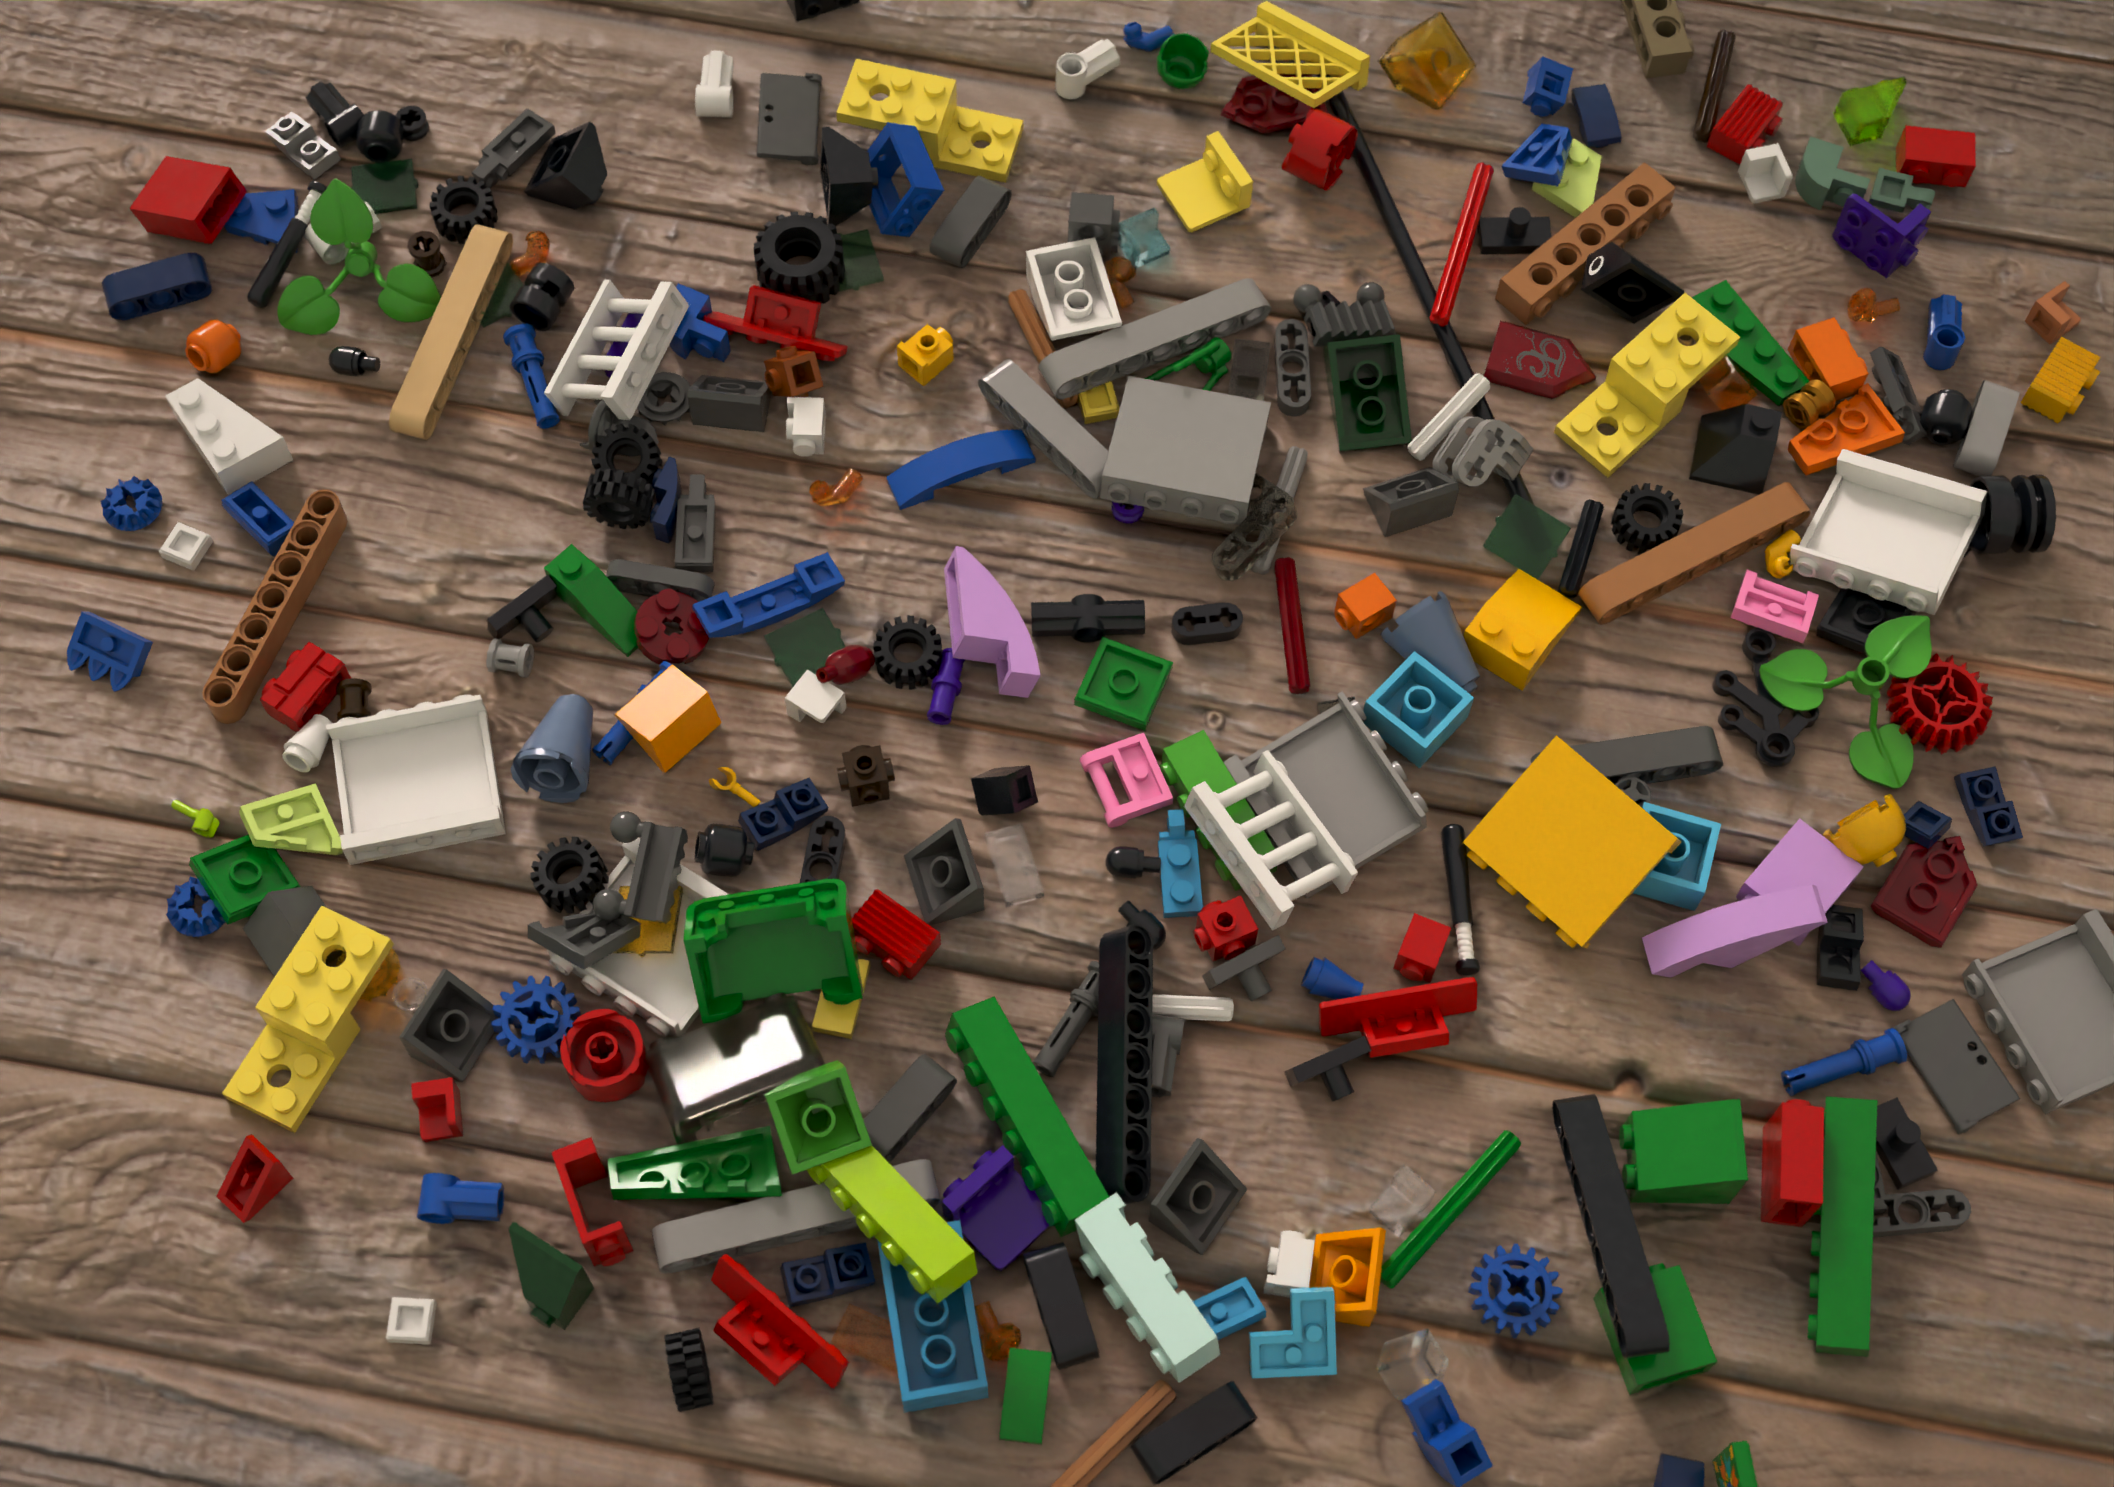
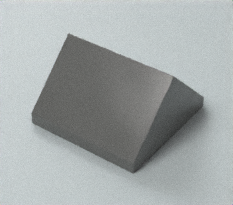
M701 375L688 389L687 398L693 425L765 432L772 391L768 388L766 381Z
M1428 467L1363 488V491L1384 537H1388L1452 516L1459 492V485L1457 481Z
M953 819L904 855L924 921L928 925L938 924L984 910V888L961 819Z
M313 886L268 892L243 928L274 977L321 905L326 907ZM339 950L330 953L327 956L326 965L346 952Z
M443 969L399 1038L410 1057L449 1077H453L457 1081L463 1082L494 1033L491 1022L499 1018L495 1016L493 1012L494 1005L450 971Z
M1197 1138L1151 1203L1149 1222L1197 1254L1203 1255L1247 1191V1188L1203 1139Z

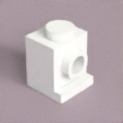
M787 397L789 418L786 421L787 440H793V452L803 457L813 454H824L826 427L824 398Z
M1296 1231L1281 1232L1278 1248L1270 1247L1267 1272L1275 1274L1267 1275L1264 1286L1265 1294L1290 1297V1288H1309L1315 1240L1305 1239L1306 1235Z

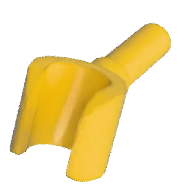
M728 767L717 768L727 776V782L724 786L713 778L709 779V784L713 789L719 791L729 790L752 807L758 806L761 802L736 782L735 772Z

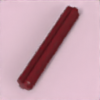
M1291 557L1278 558L1275 561L1274 569L1289 691L1295 695L1305 694L1310 690V678L1295 560Z

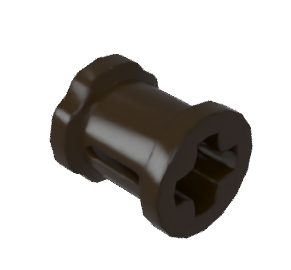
M420 231L412 235L408 240L407 247L410 255L415 258L413 265L422 268L431 278L441 274L444 271L446 261L444 255L439 251L440 242L438 237L429 231ZM420 242H422L424 250L420 248ZM430 259L433 260L434 267L431 266Z
M351 678L337 683L336 692L340 696V711L337 713V722L346 717L362 718L371 716V712L368 711V695L371 694L372 686L368 681Z

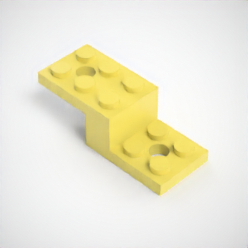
M855 59L836 112L838 122L881 131L887 122L916 126L934 168L976 177L980 175L987 179L1004 183L1007 181L1023 131V120L957 106L955 79L861 59ZM877 93H884L889 96L882 101L871 98ZM984 140L989 142L990 145L985 148H977L973 146V143Z
M1684 293L1611 359L1605 382L1556 425L1554 433L1609 478L1682 411L1688 389L1738 345L1740 336L1688 294ZM1681 335H1688L1695 339L1696 344L1684 346L1677 338ZM1604 423L1610 424L1615 428L1616 433L1613 435L1601 434L1597 426Z
M321 905L255 1006L267 1025L222 1093L224 1097L295 1133L361 1030L351 1015V1011L393 947L392 940ZM339 950L346 952V959L341 965L337 967L326 965V959L330 953ZM279 1070L291 1071L290 1081L282 1087L271 1086V1078L274 1073Z

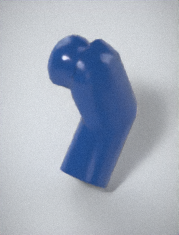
M1136 22L1126 24L1123 29L1125 34L1123 39L1128 46L1148 52L1160 48L1163 42L1174 34L1170 26H1165L1151 33L1142 32L1141 25Z

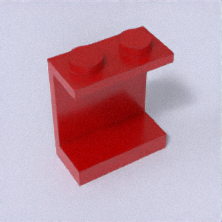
M592 1137L552 1151L551 1153L581 1242L594 1266L599 1264L611 1266L623 1261L626 1258L625 1254L633 1252V1248L621 1221L591 1231L576 1189L608 1177Z

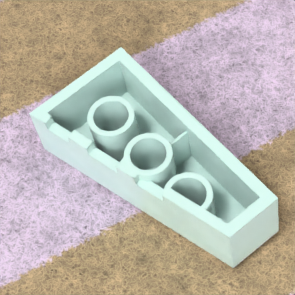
M1116 1192L1075 1219L1083 1252L1079 1260L1092 1279L1098 1276L1105 1287L1102 1290L1111 1306L1115 1310L1121 1307L1129 1318L1126 1320V1323L1139 1342L1145 1339L1153 1350L1150 1352V1355L1163 1374L1170 1371L1176 1381L1180 1383L1220 1355L1218 1338L1187 1292L1182 1290L1178 1294L1176 1293L1175 1289L1178 1288V1284L1171 1269L1163 1258L1156 1261L1153 1260L1154 1253L1146 1240L1147 1235L1138 1222L1131 1226L1128 1224L1124 1213L1125 1203Z

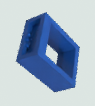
M887 122L867 151L871 167H877L878 188L872 189V202L869 206L881 234L910 237L944 192V188L917 127ZM901 164L911 185L902 200H900L891 179Z

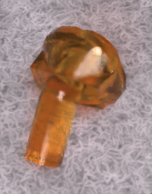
M1113 257L1111 260L1105 261L1103 264L1111 289L1122 309L1135 302L1124 283L1134 279L1137 270L1128 259L1123 257Z
M1865 287L1850 297L1847 311L1851 320L1855 322L1865 320L1871 323L1877 316L1899 312L1900 304L1897 297L1876 302V293L1872 289Z
M989 1300L975 1306V1312L984 1331L979 1336L984 1354L993 1361L1008 1358L1010 1347L1018 1348L1021 1342L1020 1329L1011 1322L999 1325Z

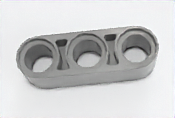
M1986 380L1982 382L1972 406L1968 431L1964 438L1961 439L1953 463L1954 468L1977 476L1992 475L1998 462L2020 392Z

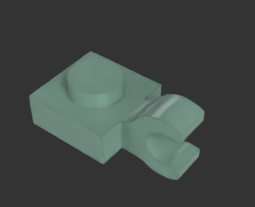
M1879 168L1868 203L1903 213L1906 204L1912 209L1921 204L1929 210L1936 191L1911 186L1914 176Z

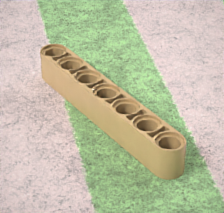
M478 224L473 226L393 404L389 417L391 431L428 440L432 436L510 258L513 248L512 233Z

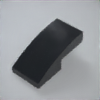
M1832 905L1825 914L1828 923L1819 926L1817 985L1857 991L1861 983L1860 948L1864 941L1863 909Z

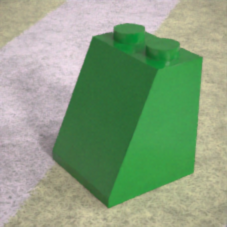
M1740 1099L1632 1111L1625 1124L1620 1126V1147L1627 1150L1628 1163L1623 1165L1622 1180L1625 1189H1630L1631 1203L1730 1204L1748 1181Z

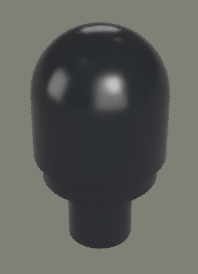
M339 346L331 351L329 365L338 374L356 377L363 375L365 371L378 372L380 369V359L367 356L364 350L357 347Z
M1118 846L1108 852L1105 865L1109 873L1115 877L1136 879V877H1142L1143 872L1159 873L1161 858L1144 856V850H1138L1136 847Z
M1130 900L1119 908L1118 912L1128 921L1126 926L1140 924L1146 927L1152 937L1153 950L1163 945L1166 939L1165 927L1151 912H1148L1146 909L1140 912Z

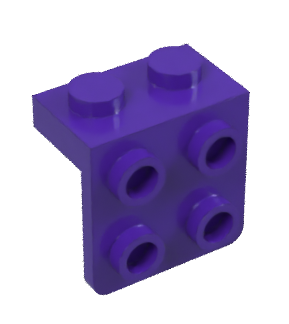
M1851 194L1846 199L1832 237L1841 248L1850 251L1870 269L1887 279L1901 264L1904 267L1908 266L1918 254L1919 249L1916 248V245L1928 232V227L1925 225L1931 211L1919 204L1897 224L1859 195Z
M1003 1145L994 1153L991 1150L984 1153L973 1166L975 1171L964 1181L961 1178L956 1179L947 1187L942 1195L944 1197L942 1200L943 1216L949 1222L960 1220L963 1237L999 1271L1006 1269L1050 1227L1043 1216L1042 1203L1035 1190L1031 1191L1026 1186L1023 1177L1014 1169V1156Z

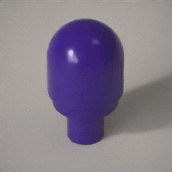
M1873 960L1860 970L1872 983L1868 987L1872 992V996L1885 1009L1899 1011L1909 1004L1911 999L1910 989L1896 973L1893 974L1890 970L1884 973Z

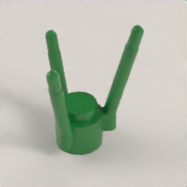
M1214 337L1191 354L1162 368L1145 379L1157 381L1174 371L1178 372L1195 363L1202 373H1213L1202 389L1211 391L1218 380L1228 373L1225 364L1232 358L1231 351L1222 339Z

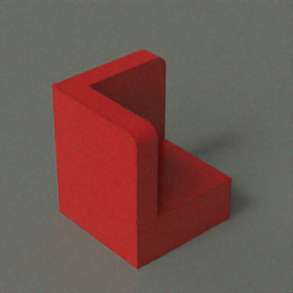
M453 1077L411 1083L412 1099L419 1109L421 1139L424 1142L463 1137L460 1090Z

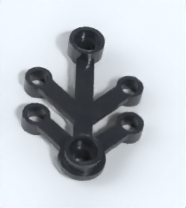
M1754 628L1747 633L1742 643V650L1746 657L1752 661L1757 695L1740 683L1733 672L1727 670L1720 671L1716 675L1712 687L1716 694L1724 697L1731 695L1762 718L1763 729L1744 717L1742 709L1734 704H1728L1722 708L1718 716V723L1725 730H1738L1756 744V754L1763 763L1772 767H1782L1787 765L1795 754L1793 740L1804 728L1814 725L1819 716V709L1807 711L1811 714L1812 718H1805L1801 715L1800 711H1795L1793 719L1780 730L1778 716L1786 707L1771 697L1765 689L1759 674L1760 666L1769 662L1768 658L1775 648L1776 640L1771 632L1761 628ZM1752 645L1761 647L1763 651L1755 650ZM1719 680L1728 681L1731 687L1722 686ZM1725 714H1732L1737 720L1730 721L1725 717ZM1774 746L1778 748L1780 754L1772 752L1768 747Z

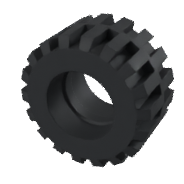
M798 211L790 212L791 216L785 217L782 214L776 217V222H767L764 225L765 231H759L757 234V242L754 243L753 249L760 287L817 302L821 301L823 304L830 300L829 294L836 295L840 290L839 284H843L845 279L843 244L840 234H837V228L833 224L827 225V219L819 216L817 219L814 218L813 213L805 212V215H798ZM797 256H807L814 259L803 265L786 263L787 260Z

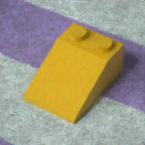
M1518 569L1483 605L1464 631L1463 636L1474 662L1523 691L1580 613L1582 606L1521 569Z

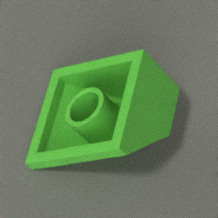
M838 1060L798 1074L764 1094L792 1175L872 1145L846 1067Z

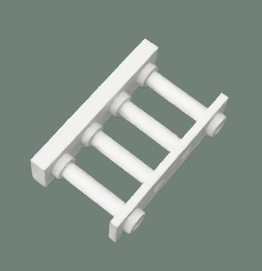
M604 279L544 394L562 416L569 415L577 398L603 400L619 420H631L689 304L672 282H660L651 300L625 299L611 280ZM622 313L643 314L637 328L615 327ZM607 341L629 342L621 357L600 355ZM592 370L614 371L607 385L585 384Z
M1266 750L1262 752L1253 771L1255 776L1219 794L1213 792L1206 781L1192 787L1184 807L1273 931L1287 922L1295 906L1292 903L1293 900L1331 880L1341 894L1349 890L1358 872L1355 869L1352 858L1341 850L1289 779L1284 765L1280 761H1276L1270 751ZM1265 788L1277 806L1242 824L1235 823L1225 808ZM1287 819L1299 837L1263 856L1257 854L1247 839ZM1307 850L1311 851L1322 866V868L1286 887L1279 885L1270 872V869Z

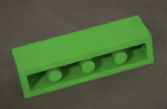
M1204 730L1163 748L1162 763L1159 767L1167 785H1173L1179 794L1177 797L1178 804L1181 810L1183 809L1184 815L1187 818L1190 817V814L1184 806L1192 787L1206 781L1211 790L1219 794L1237 785ZM1245 798L1225 808L1235 823L1242 824L1256 817ZM1199 827L1196 828V833L1202 846L1205 849L1210 848L1217 859L1215 860V866L1223 881L1229 880L1235 891L1241 889L1242 887ZM1265 831L1247 839L1257 854L1262 856L1275 849ZM1277 866L1274 867V868H1272V869H1270V872H1271V873L1276 872V871H1277Z

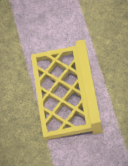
M1268 1L1257 6L1256 17L1211 43V52L1312 108H1316L1349 86L1360 90L1367 85L1370 55ZM1229 46H1244L1245 49H1231ZM1250 46H1268L1269 49H1250ZM1253 60H1270V63H1256ZM1275 60H1294V63H1276ZM1278 74H1296V77H1282ZM1301 74H1320V77H1302ZM1304 88H1322V89H1321L1320 91H1318L1317 93L1313 94V93H1311L1310 91H1308V90H1306V89H1304Z

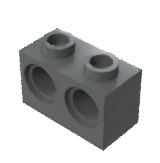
M1072 192L1068 220V242L1095 237L1103 264L1109 267L1111 253H1118L1120 210H1114V195Z

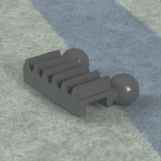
M1367 282L1359 287L1356 294L1357 301L1352 305L1348 306L1347 301H1343L1337 307L1334 302H1330L1323 307L1320 290L1314 285L1304 284L1295 291L1293 301L1296 308L1306 314L1304 316L1305 322L1313 324L1316 336L1312 342L1314 347L1325 346L1328 342L1396 335L1394 324L1384 300L1383 288L1377 283Z
M620 812L613 817L610 823L612 836L622 843H630L638 837L641 838L627 900L624 899L614 889L601 890L594 897L593 910L599 918L606 921L615 920L624 915L630 918L667 924L671 920L670 907L675 902L673 893L678 888L677 875L682 870L680 861L685 856L683 847L688 842L687 830L682 827L675 826V828L655 825L647 821L641 822L639 817L632 812Z

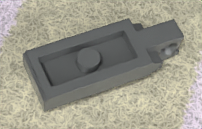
M526 109L482 150L483 156L478 161L479 166L472 171L476 182L478 183L482 180L485 182L486 188H491L497 184L498 179L503 181L508 176L510 177L556 134L554 125L533 111Z
M1878 347L1870 352L1874 363L1872 373L1878 383L1884 388L1886 396L1883 399L1887 409L1893 414L1897 423L1905 432L1902 442L1910 445L1927 435L1920 423L1922 410L1900 356L1883 347Z
M690 474L689 495H680V499L677 502L675 569L692 572H713L716 503L714 495H706L705 474Z

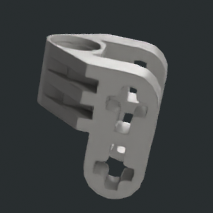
M1466 416L1456 423L1435 455L1433 469L1466 486H1479L1483 484L1492 471L1510 481H1514L1534 449L1523 435L1500 420H1484L1480 417ZM1467 428L1474 429L1470 437L1465 433ZM1446 459H1455L1452 464V471L1446 473L1448 470V466L1445 464ZM1474 465L1475 470H1477V474L1475 476L1468 475L1466 477V475L1469 473V471Z

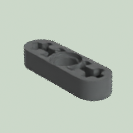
M1286 319L1277 325L1274 337L1277 405L1285 415L1296 417L1303 415L1308 410L1311 399L1307 328L1302 322L1295 319ZM1286 334H1293L1295 339L1294 349H1288L1289 344ZM1292 361L1300 364L1302 370L1299 373L1291 374L1286 372L1282 366ZM1291 386H1297L1296 395L1299 402H1292L1291 397H1289Z
M622 559L610 561L606 573L607 578L620 592L648 597L656 595L661 590L667 588L687 594L700 602L712 597L715 586L713 579L702 573Z

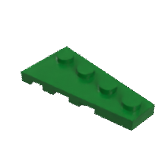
M1726 280L1691 297L1740 336L1738 345L1721 359L1727 366L1730 364L1734 365L1744 373L1743 379L1778 406L1782 405L1794 393H1801L1802 387L1809 380Z
M770 1126L607 1159L613 1200L782 1196Z

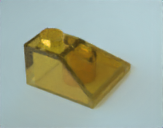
M1437 12L1395 39L1378 60L1395 88L1434 110H1440L1476 67L1475 62L1443 12Z

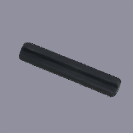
M1589 499L1584 503L1558 588L1560 594L1569 598L1577 597L1604 509L1601 502Z

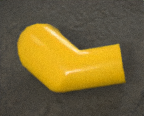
M1792 529L1787 530L1769 544L1764 551L1766 570L1777 579L1788 576L1793 570V564L1789 565L1788 561L1790 558L1787 554L1791 551L1792 544H1800L1801 538Z

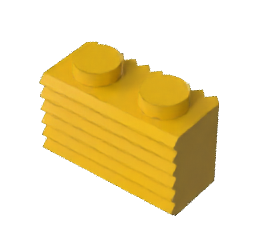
M2061 336L2021 400L2022 405H2027L2029 409H2034L2035 412H2040L2042 416L2053 419L2055 423H2060L2066 412L2074 415L2085 397L2079 394V391L2082 387L2089 390L2101 372L2094 368L2101 357Z

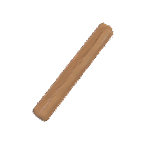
M1023 289L1012 291L1008 296V303L1040 364L1047 355L1056 350L1027 292ZM1078 394L1066 399H1057L1062 408L1067 409L1078 403Z
M1158 1380L1050 1487H1087L1176 1399L1177 1395L1173 1388L1165 1381Z

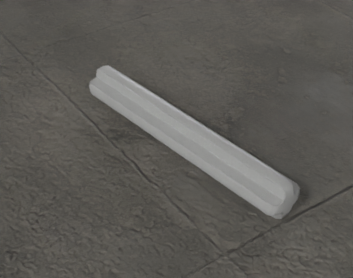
M1296 446L1289 448L1250 561V570L1255 573L1265 575L1270 570L1307 461L1308 452L1304 448Z

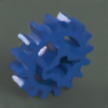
M533 975L528 976L527 985L524 987L517 981L512 982L515 992L509 994L502 991L500 996L504 1005L493 1006V1012L499 1018L491 1022L494 1032H499L496 1036L500 1047L508 1044L506 1050L511 1058L521 1052V1058L527 1064L531 1060L532 1055H537L541 1064L545 1063L546 1054L550 1052L558 1059L561 1057L559 1047L564 1035L566 1036L573 1026L574 1020L581 1016L579 1007L574 1006L577 1003L574 993L565 995L567 989L563 982H559L553 988L550 976H545L541 984H536ZM552 1000L560 1005L563 1015H560L557 1010H552ZM538 1015H543L544 1019L538 1018ZM529 1020L535 1021V1024H530ZM510 1024H513L517 1029H522L521 1039L512 1033Z
M1515 1243L1508 1254H1506L1501 1245L1497 1246L1494 1251L1495 1259L1485 1253L1480 1260L1483 1268L1475 1267L1471 1274L1475 1280L1479 1281L1471 1283L1468 1288V1293L1478 1295V1298L1474 1300L1471 1307L1473 1310H1484L1485 1314L1480 1321L1482 1324H1486L1491 1320L1496 1322V1334H1500L1504 1327L1510 1328L1512 1338H1517L1521 1328H1524L1526 1333L1532 1336L1537 1331L1536 1322L1544 1328L1547 1327L1551 1321L1548 1314L1555 1315L1560 1307L1555 1301L1551 1300L1559 1298L1562 1294V1288L1552 1286V1283L1559 1277L1558 1271L1547 1272L1545 1268L1550 1260L1547 1257L1539 1262L1535 1260V1248L1533 1247L1525 1255L1520 1254V1247ZM1509 1265L1520 1266L1525 1269L1511 1268ZM1489 1279L1491 1280L1490 1284L1495 1288V1298L1491 1300L1488 1291ZM1539 1281L1542 1290L1541 1302L1539 1301L1540 1297L1535 1293V1283ZM1519 1286L1522 1289L1521 1294L1516 1293L1512 1296L1508 1292L1509 1288L1512 1289ZM1505 1312L1519 1313L1521 1316H1511Z

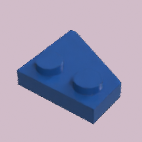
M1541 124L1501 166L1505 177L1558 186L1562 179L1572 143L1569 128Z
M295 189L246 193L224 225L226 231L240 237H251L254 241L268 245L269 242L277 244L290 220L298 214V197Z

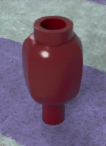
M849 645L838 649L828 656L825 666L817 670V679L821 683L832 681L837 685L858 681L868 675L875 663L874 654L869 648L860 645Z

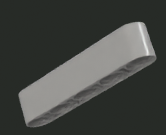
M1004 360L978 380V386L984 397L1018 430H1022L1024 436L1084 493L1093 499H1097L1100 496L1102 474L1108 450L1012 360Z

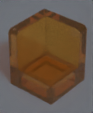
M1728 356L1724 357L1699 379L1707 395L1721 410L1747 404L1758 395L1748 378Z

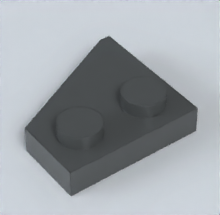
M593 911L589 914L563 916V925L544 928L540 921L528 924V939L584 970L639 938L641 923L624 915L615 920L606 921L599 918Z

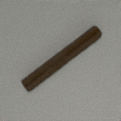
M1719 31L1715 41L1693 133L1696 141L1707 143L1712 129L1715 127L1736 38L1732 31Z

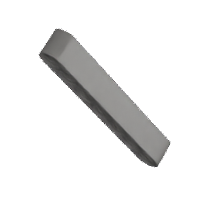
M1252 278L1242 279L1130 322L1122 327H1117L1047 355L1040 362L1038 368L1057 399H1066L1200 347L1214 337L1223 338L1254 326L1270 314L1271 306Z
M915 1160L893 1166L931 1207L941 1202L930 1160ZM821 1183L820 1185L817 1184L782 1193V1196L765 1197L668 1221L655 1226L651 1232L659 1271L662 1273H675L716 1263L724 1254H728L731 1258H736L856 1228L858 1225L855 1215L849 1209L842 1211L832 1199L830 1189L824 1183Z

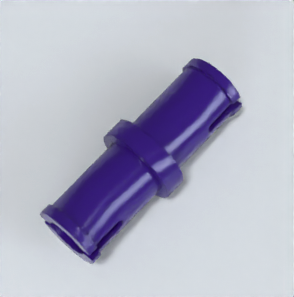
M946 648L942 651L938 675L932 679L931 683L933 696L927 717L929 721L939 725H946L951 722L955 698L959 696L962 689L960 676L965 659L953 658L952 648Z

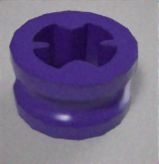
M1112 501V514L1119 522L1132 524L1142 518L1144 507L1134 505L1133 509L1126 510L1123 503Z

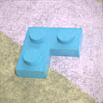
M1333 1287L1290 1288L1291 1330L1249 1332L1250 1374L1252 1379L1337 1375L1335 1297Z

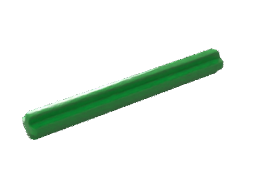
M1505 1130L1382 1265L1381 1283L1392 1289L1401 1281L1521 1146V1141L1509 1130Z

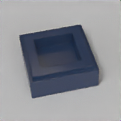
M1918 800L1904 814L1906 824L1904 836L1929 849L1950 829L1952 818Z

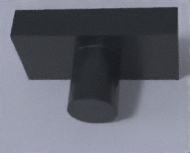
M1523 207L1512 209L1509 217H1480L1478 223L1481 255L1531 254L1552 237L1550 218L1531 217L1530 212Z
M546 575L487 619V630L494 638L501 639L521 624L536 643L540 642L554 628L539 610L557 597V585Z
M1365 1036L1295 1066L1284 1073L1290 1086L1320 1074L1333 1102L1354 1092L1342 1064L1370 1052L1371 1049Z
M1895 1098L1877 1106L1876 1152L1896 1188L1899 1190L1934 1175L1938 1169L1920 1139L1921 1130L1919 1126L1909 1119L1898 1098Z

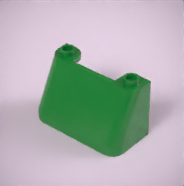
M823 879L700 899L688 906L683 941L703 1024L713 1022L725 1024L733 1021L742 1012L744 1001L810 990L822 989L824 998L837 1005H845L854 1000L863 999V987L850 904L844 881L840 879Z

